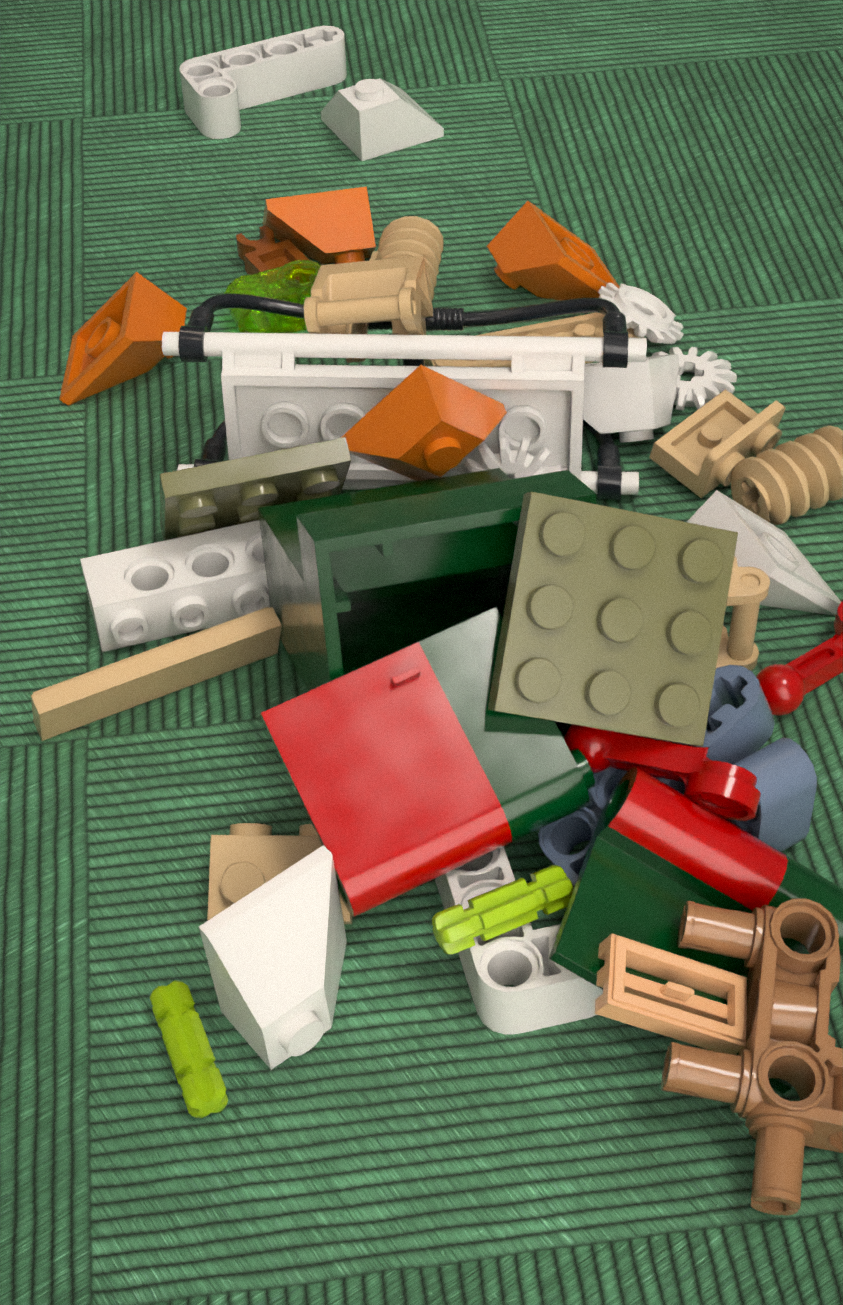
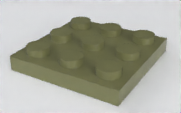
M346 437L161 473L160 527L163 540L259 520L258 508L341 494L351 464Z
M525 493L488 710L703 747L738 532L547 494Z

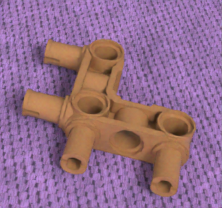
M791 899L782 903L779 907L763 905L761 908L755 907L752 913L686 901L679 925L678 947L743 959L744 966L749 968L746 1047L742 1048L737 1056L670 1042L663 1065L661 1090L730 1103L731 1111L737 1113L739 1118L746 1119L745 1126L749 1129V1134L756 1139L751 1207L760 1212L773 1215L796 1214L801 1207L804 1146L843 1153V1048L835 1047L836 1039L828 1035L830 996L840 978L841 958L838 925L831 912L820 903L809 899ZM782 938H792L799 941L806 947L809 954H800L792 951L785 945ZM779 1078L790 1083L796 1089L800 1101H789L781 1098L773 1091L769 1079Z

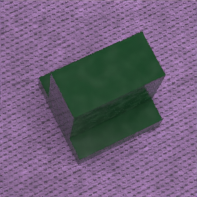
M500 468L258 508L270 607L274 608L282 625L280 639L309 691L492 608L496 607L503 620L524 494L536 492L597 504L596 493L569 470L511 479ZM555 722L564 738L566 731L572 724Z

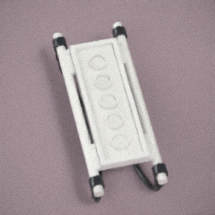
M220 294L212 296L193 309L188 325L181 326L179 332H163L162 352L164 356H180L181 362H207L208 356L222 357L221 383L225 420L219 425L212 437L205 442L201 459H195L194 464H179L177 470L222 462L227 446L229 460L341 438L420 365L425 366V359L512 360L511 367H425L504 405L507 412L506 415L478 446L485 442L494 454L500 452L499 437H508L510 450H519L522 437L531 439L527 453L536 456L546 447L551 453L543 463L545 468L548 469L560 464L563 470H569L597 494V500H621V495H638L639 472H622L620 452L618 447L614 445L610 433L600 434L583 419L585 361L602 362L603 368H627L628 362H646L647 339L628 338L626 317L614 303L601 298H576L482 312H464L463 308H433V317L425 318L426 330L462 331L464 326L498 325L566 314L593 312L605 315L603 318V337L210 332L214 321L213 313L225 308L250 309L304 319V304L246 294ZM392 322L369 323L368 329L392 330ZM295 358L402 359L403 366L296 364ZM583 427L589 430L600 444L597 452V471H581ZM478 446L442 477L471 473L464 466L467 458L482 464L484 460ZM350 453L351 464L342 490H369L417 481ZM507 474L509 478L515 479L514 474Z

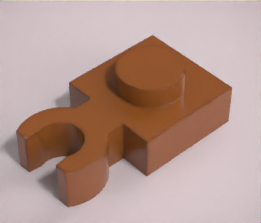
M265 225L259 227V240H248L242 233L236 235L238 256L245 262V271L268 296L288 292L298 285L314 280L312 262L289 239L275 243L274 232L270 227Z

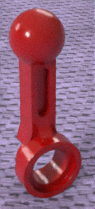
M843 601L837 609L834 620V630L836 633L832 638L786 665H769L757 674L756 678L762 687L773 715L782 716L795 711L801 705L807 693L843 672Z
M571 725L565 733L564 740L569 750L578 748L588 761L593 774L605 771L609 767L629 771L632 767H637L651 776L683 782L686 786L685 796L724 819L747 821L754 819L761 797L760 791L756 788L757 777L740 766L710 760L706 757L708 747L682 745L578 725Z

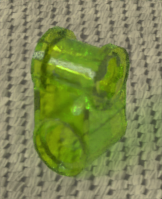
M296 260L274 269L251 275H243L234 279L228 285L224 294H246L304 304L305 298L311 297V288L321 266L311 260ZM227 308L240 333H293L307 330L305 319L250 309Z

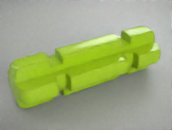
M552 865L530 874L532 879L530 883H526L524 878H520L467 900L469 904L467 909L463 910L462 905L457 904L437 912L432 917V929L435 939L445 954L453 955L475 946L474 937L480 935L482 941H487L539 919L537 911L541 909L545 915H549L566 908L573 892L570 879L561 866Z
M175 980L167 986H157L150 995L153 1006L152 1010L158 1027L163 1034L162 1038L178 1084L182 1088V1095L188 1113L195 1118H204L210 1113L221 1112L228 1103L226 1087L220 1070L216 1068L214 1054L200 1016L195 1011V1003L188 985L182 981Z

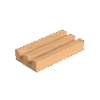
M612 933L599 944L598 958L605 960V964L597 972L596 986L603 988V994L595 1000V1014L712 1051L736 1055L742 1048L746 1047L747 977ZM627 967L669 982L665 985L626 973L625 969ZM693 989L726 999L727 1005L695 995Z

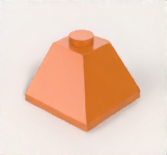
M367 186L272 198L265 201L263 225L273 230L274 238L280 241L289 239L303 254L322 264L365 261V258H371L372 252L376 248Z
M529 201L519 209L487 245V248L498 264L494 268L495 273L505 284L514 290L521 285L537 297L561 301L576 298H599L598 292L601 286L606 287L607 283H613L619 288L618 283L594 248Z
M136 272L73 335L59 400L66 405H71L149 372L164 357L167 359L172 358L173 356L163 355L162 335L163 332L180 331V327L185 325L187 308Z
M420 365L342 437H346L351 454L415 481L441 478L450 469L457 466L465 456L487 438L507 412L502 403Z

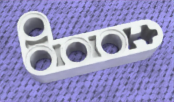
M318 26L186 60L179 68L185 112L204 136L212 139H225L235 136L240 132L239 110L341 83L347 76L344 32L334 26Z
M504 846L435 878L444 909L460 904L464 910L469 908L467 900L513 882L515 878ZM527 923L487 941H482L479 935L473 938L475 946L458 952L477 1014L483 1024L492 1031L505 1035L520 1034L597 1015L595 1014V1000L603 994V990L548 959L561 924L533 930L531 923ZM503 985H515L516 987H505Z

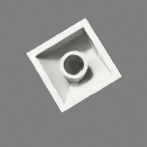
M380 78L364 79L357 82L355 86L338 90L321 111V120L361 161L444 137V128L406 92Z
M678 354L646 357V362H628L627 368H603L602 362L585 364L583 419L600 434L619 432L620 442L654 439L653 429L671 423L679 370Z
M717 490L687 521L688 523L738 532L735 549L738 567H756L764 571L770 579L768 595L760 602V605L836 616L841 601L788 535L781 529Z
M323 845L199 926L220 1010L271 1070L291 1056H300L308 1052L319 1042L323 1033L332 1028L347 939L333 855Z

